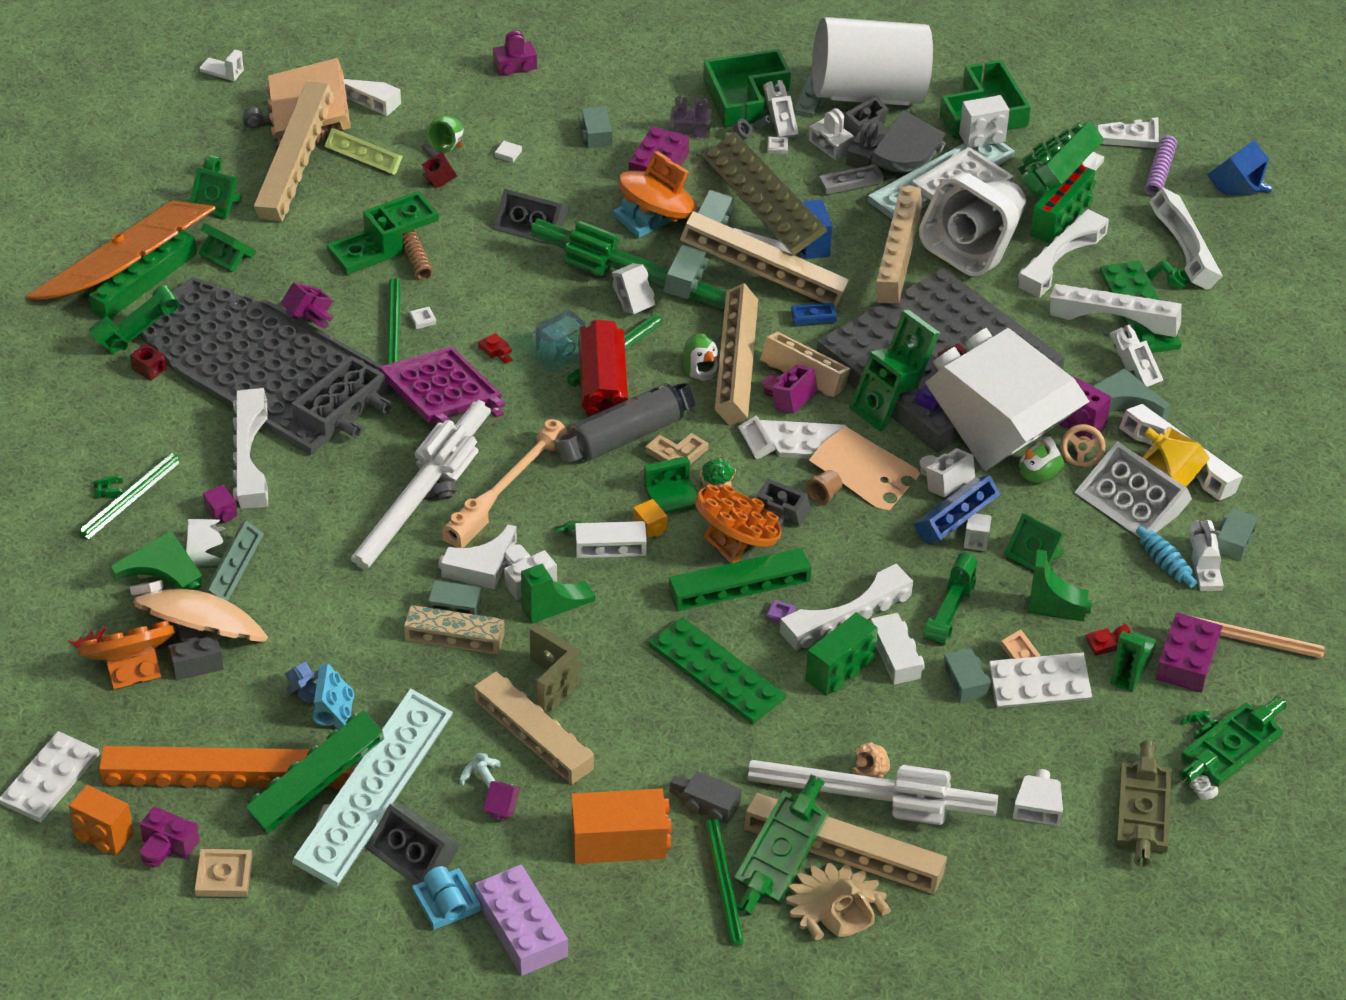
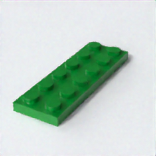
M1140 260L1100 266L1099 271L1109 292L1159 300ZM1121 316L1125 325H1130L1134 329L1140 343L1147 341L1151 353L1181 349L1182 343L1178 335L1172 337L1154 334L1137 321Z
M683 617L649 641L650 648L752 725L786 699V693Z

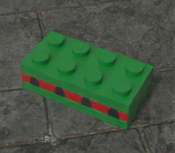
M1080 165L1061 185L1048 190L1034 207L1030 236L1051 244L1055 237L1060 236L1068 225L1074 223L1076 217L1083 214L1086 206L1090 207L1094 198L1092 190L1096 184L1094 179L1095 170Z

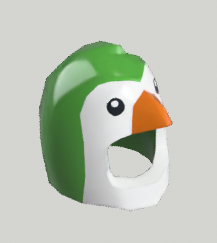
M451 115L434 118L427 128L426 138L429 145L439 153L450 152L454 147H462L463 125L459 119Z
M697 333L685 342L682 366L688 376L704 381L712 379L718 373L717 346L705 334ZM710 361L714 366L710 371L701 372L698 370L697 363Z
M1044 437L1030 449L1027 448L1025 455L1019 463V472L1022 478L1026 481L1040 484L1049 481L1060 473L1065 465L1054 440L1051 437ZM1045 446H1047V448H1048V450H1049V454H1047V451H1046V449H1045Z

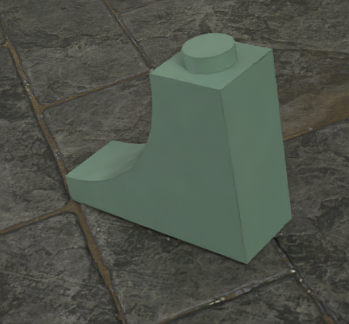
M1126 369L1093 386L1112 397L1109 412L1126 411L1143 404L1165 421L1168 420L1171 405Z

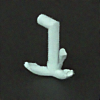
M486 753L476 754L474 759L464 768L460 778V785L464 786L465 781L476 770L489 788L490 782L495 781L487 766L492 768L500 767V761L488 758Z

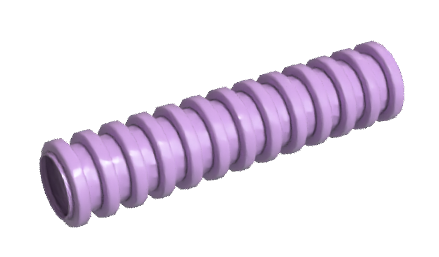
M1166 135L1160 139L1144 188L1146 194L1150 196H1155L1164 188L1177 147V140L1173 136Z

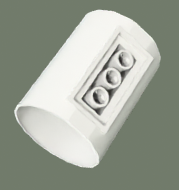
M822 17L817 26L812 57V82L815 95L817 97L830 98L831 100L865 102L877 96L884 104H922L929 89L933 62V41L929 25Z

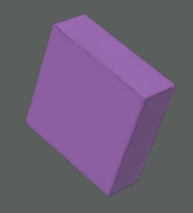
M774 600L766 614V620L780 624L781 618L796 611V606Z

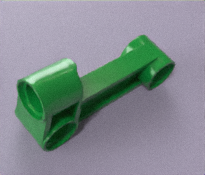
M162 285L154 290L149 300L119 324L115 325L109 317L105 316L92 326L89 331L95 340L112 354L120 350L125 351L130 341L164 314L175 312L179 307V301L169 286Z
M962 552L958 555L950 572L947 585L949 592L936 618H929L927 620L923 638L944 645L947 644L946 639L947 637L950 638L953 625L950 623L963 597H970V591L975 588L978 561L973 554Z

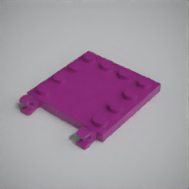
M453 346L379 367V372L385 375V381L427 423L434 422L435 426L438 423H444L445 420H450V416L466 412L471 404L478 400L485 402V406H489L494 417L504 414L500 410V407L505 406V402L501 399L502 394Z

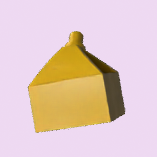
M1169 426L1162 434L1156 433L1151 427L1144 433L1153 441V445L1142 458L1185 487L1188 486L1210 459L1201 444Z

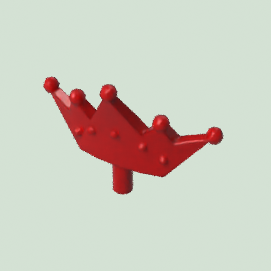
M103 627L101 632L98 630L95 635L91 630L84 639L80 637L78 641L69 640L68 642H71L77 648L81 647L80 642L97 639V643H99L106 627Z

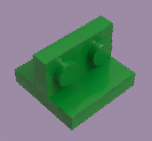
M197 167L189 203L214 206L215 210L209 214L228 218L233 202H240L243 194L235 192L238 178Z
M206 223L200 229L208 234V237L199 254L233 272L236 270L244 254L252 258L256 253V250Z
M1022 513L1003 555L1034 570L1037 550H1046L1049 565H1051L1053 559L1060 558L1065 551L1064 548L1060 547L1065 533L1027 513Z

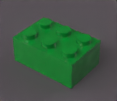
M854 613L808 649L805 680L826 696L832 691L837 692L847 679L855 678L862 667L865 665L870 666L876 658L875 650L878 640V627L859 613Z

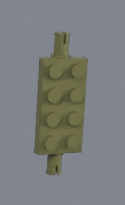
M1148 740L1140 743V758L1132 764L1122 762L1120 771L1116 846L1134 848V863L1140 866L1141 858H1143L1142 866L1150 864V851L1167 853L1169 840L1172 769L1162 768L1155 759L1156 744L1150 741V748H1147Z

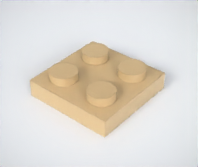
M200 849L195 895L199 897H248L252 850Z

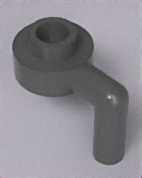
M268 107V116H263L260 109L248 108L243 112V123L246 127L251 128L261 126L262 124L272 125L269 115L272 110Z
M765 116L751 124L745 119H740L733 123L732 132H736L742 140L751 137L752 131L771 123V118Z
M446 481L435 484L424 499L439 496L440 500L452 498L453 493L456 492L455 482Z

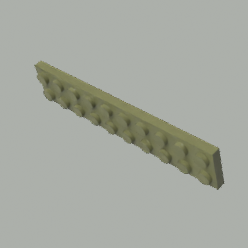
M736 132L727 136L723 141L702 155L710 167L793 256L827 232L823 223Z

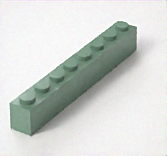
M709 190L698 213L727 226L729 218L732 217L734 206L731 205L733 197ZM683 242L667 273L663 292L688 299L691 292L696 291L698 281H701L703 272L706 270L712 254Z

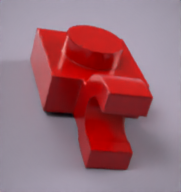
M496 333L478 342V347L491 359L497 356L505 364L513 361V358L508 355L512 352V348Z
M1127 624L1117 627L1112 633L1108 628L1086 634V640L1095 656L1117 651L1122 631L1130 634L1131 630Z

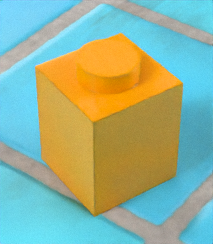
M653 499L633 507V522L645 521L647 539L653 536H660L667 531V515Z

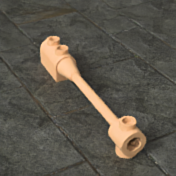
M547 420L545 427L536 435L538 443L491 490L475 499L466 500L465 506L459 512L452 514L451 520L442 529L443 541L457 548H464L489 523L488 512L497 496L544 449L548 451L558 450L556 439L567 434L566 427L558 420Z

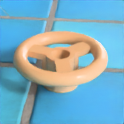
M1085 424L1076 425L1068 429L1063 435L1060 444L1061 454L1069 464L1093 467L1104 456L1105 440L1102 434L1093 426ZM1079 431H1087L1093 434L1096 438L1092 440L1086 436H1081L1078 438L1074 435V433ZM1068 440L1074 443V448L1078 453L1077 461L1068 453ZM1082 442L1086 443L1087 449L1081 450L1079 444ZM1099 445L1097 455L1092 460L1084 462L1085 454H1088L1092 447Z

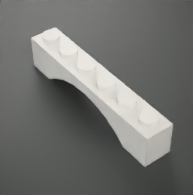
M1162 188L1149 203L1156 216L1168 227L1182 247L1186 258L1184 269L1190 281L1204 289H1211L1223 275L1181 197Z
M1089 209L1082 215H1079L1075 222L1068 225L1060 236H1056L1053 242L1048 247L1046 246L1037 258L1034 257L1026 268L1021 269L1018 274V288L1040 298L1051 287L1052 268L1058 259L1076 248L1096 244L1107 234L1109 219Z
M1055 284L1050 295V315L1067 320L1090 313H1111L1135 320L1154 334L1176 337L1181 325L1182 304L1060 284Z
M264 388L237 391V400H233L234 413H237V417H233L234 430L237 431V434L233 435L234 447L237 448V452H233L234 465L237 466V469L233 470L234 482L237 483V487L233 488L234 500L239 501L240 508L268 507V487L265 476L255 467L250 459L251 444L254 436L267 420V399Z
M1143 404L1127 409L1119 426L1122 431L1133 439L1153 445V441L1144 434L1149 427L1158 434H1162L1168 426L1182 433ZM1204 449L1210 459L1196 475L1202 489L1219 501L1236 493L1243 476Z
M896 563L878 572L870 588L859 598L848 604L826 610L800 609L781 618L780 634L795 651L801 648H809L814 642L824 638L856 612L869 619L872 614L880 610L886 611L894 603L906 601L912 595L913 580Z

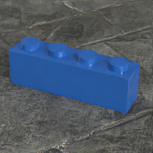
M990 475L974 478L913 523L923 542L939 541L1001 494Z

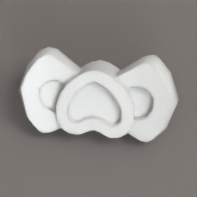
M1199 775L1189 784L1200 800L1212 799L1218 794L1217 786H1211L1206 775Z

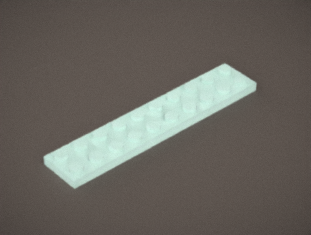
M410 689L382 729L384 740L369 751L359 762L295 855L292 864L337 889L373 835L388 805L395 802L450 720L453 712Z

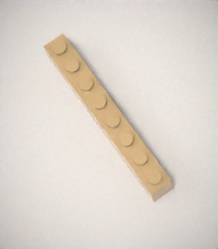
M305 82L254 204L259 219L283 222L285 214L288 213L290 202L296 194V187L302 179L303 170L308 165L310 153L315 148L317 136L321 133V126L327 118L330 104L334 101V94L331 92L328 83Z
M911 185L900 186L877 278V303L899 304L922 209L921 187Z
M694 211L688 219L680 238L681 241L819 302L834 303L835 309L849 280Z
M745 283L727 290L725 299L715 410L728 425L744 421L748 418L758 299Z
M757 793L746 811L744 830L759 834L778 799ZM831 817L827 818L809 850L811 853L931 894H935L942 880L947 857Z

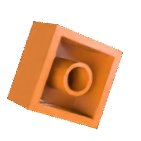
M86 785L69 804L74 836L81 843H91L100 852H109L116 856L134 835L129 804Z

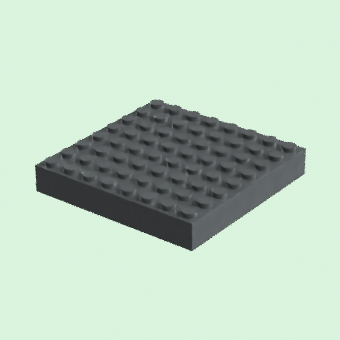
M944 268L902 291L899 304L882 303L819 339L817 343V352L851 368L847 383L857 389L870 353L889 347L904 310H910L939 331V337L918 388L900 393L891 415L895 421L936 453L962 438L940 405L935 411H932L914 403L915 396L924 387L925 382L938 371L933 364V361L938 358V352L957 343H960L966 350L970 351L964 342L981 330L987 328L994 337L1009 328L1062 370L1065 360L1062 355ZM912 336L913 345L915 346L916 338ZM873 395L872 398H873L874 404L876 405V404H877V400H876V397Z

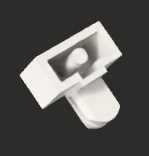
M834 108L830 112L825 113L822 120L809 126L808 141L837 160L847 154L854 136L843 128V113L839 109Z
M632 263L612 272L614 291L617 293L618 300L621 301L622 308L626 313L635 314L655 305L654 292L647 279L648 272L642 264Z
M957 448L939 457L928 455L920 460L921 474L927 476L928 491L944 498L975 478L973 455Z
M511 545L506 549L505 561L508 567L504 568L505 587L516 600L521 599L522 570L543 563L553 581L557 582V564L545 550L530 556L522 545Z

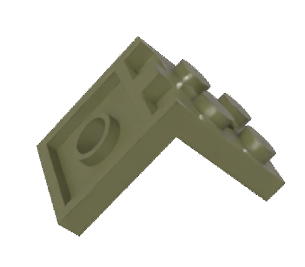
M535 623L530 628V659L547 669L537 679V705L546 714L550 710H555L565 695H571L576 685L581 681V678L577 677V673L581 670V663L577 661L581 650Z

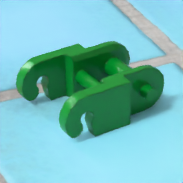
M115 475L95 480L93 486L97 490L94 492V497L117 498V494L120 496L123 490H111L110 486L116 484V480L119 481V484H122L123 478Z
M1207 709L1201 712L1196 710L1188 714L1187 719L1183 717L1181 720L1183 725L1191 721L1200 724L1202 727L1200 732L1195 731L1193 734L1195 739L1203 736L1219 722L1212 720L1208 716L1210 711ZM1204 718L1208 723L1204 724L1201 719Z

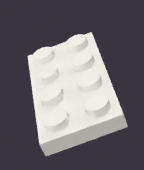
M1084 652L989 661L988 667L996 709L1092 699Z
M58 731L0 796V804L41 823L100 755L99 749Z

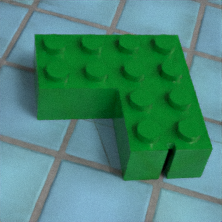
M780 49L704 60L703 80L724 127L732 126L734 122L740 119L754 123L763 118L764 101L762 95H765L764 84L772 81L773 87H775L777 81L781 80L786 88V92L790 91L791 71Z
M1002 60L985 62L983 81H981L982 63L965 66L963 86L967 92L942 96L940 117L953 139L961 138L959 131L964 101L1001 95L1010 110L1007 130L1029 125L1031 106Z
M1091 120L1083 124L1079 122L1070 131L1067 128L1058 137L1053 135L1044 144L1040 142L1032 148L1034 152L1023 157V163L1017 168L1023 175L1021 179L1033 195L1037 197L1061 185L1105 139Z

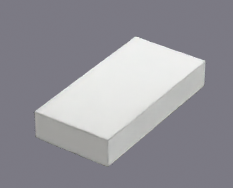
M757 415L738 426L756 459L762 458L776 449Z

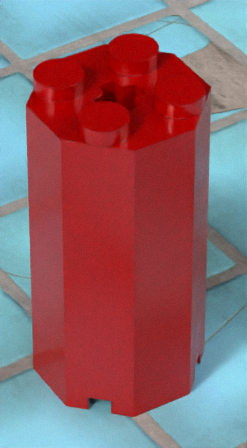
M595 319L591 321L590 326L586 327V324L581 326L578 336L581 407L586 411V415L590 417L628 400L624 329L621 327L620 329L617 328V324L612 320Z

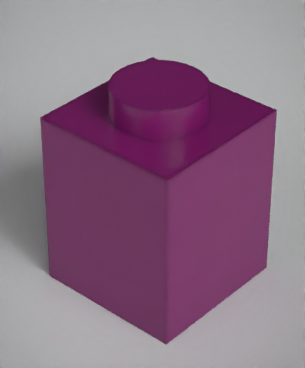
M224 485L203 492L205 509L213 520H220L216 524L229 522L237 516L236 501Z
M491 781L483 811L490 812V817L504 820L505 817H512L520 787L500 781Z

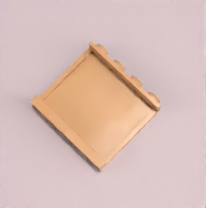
M338 58L268 75L269 84L266 85L268 95L271 97L268 99L270 110H272L269 115L271 123L274 125V127H271L274 139H278L281 142L305 82L328 83L331 92L334 94V101L330 104L327 118L322 126L340 122L343 130L351 128L344 76Z

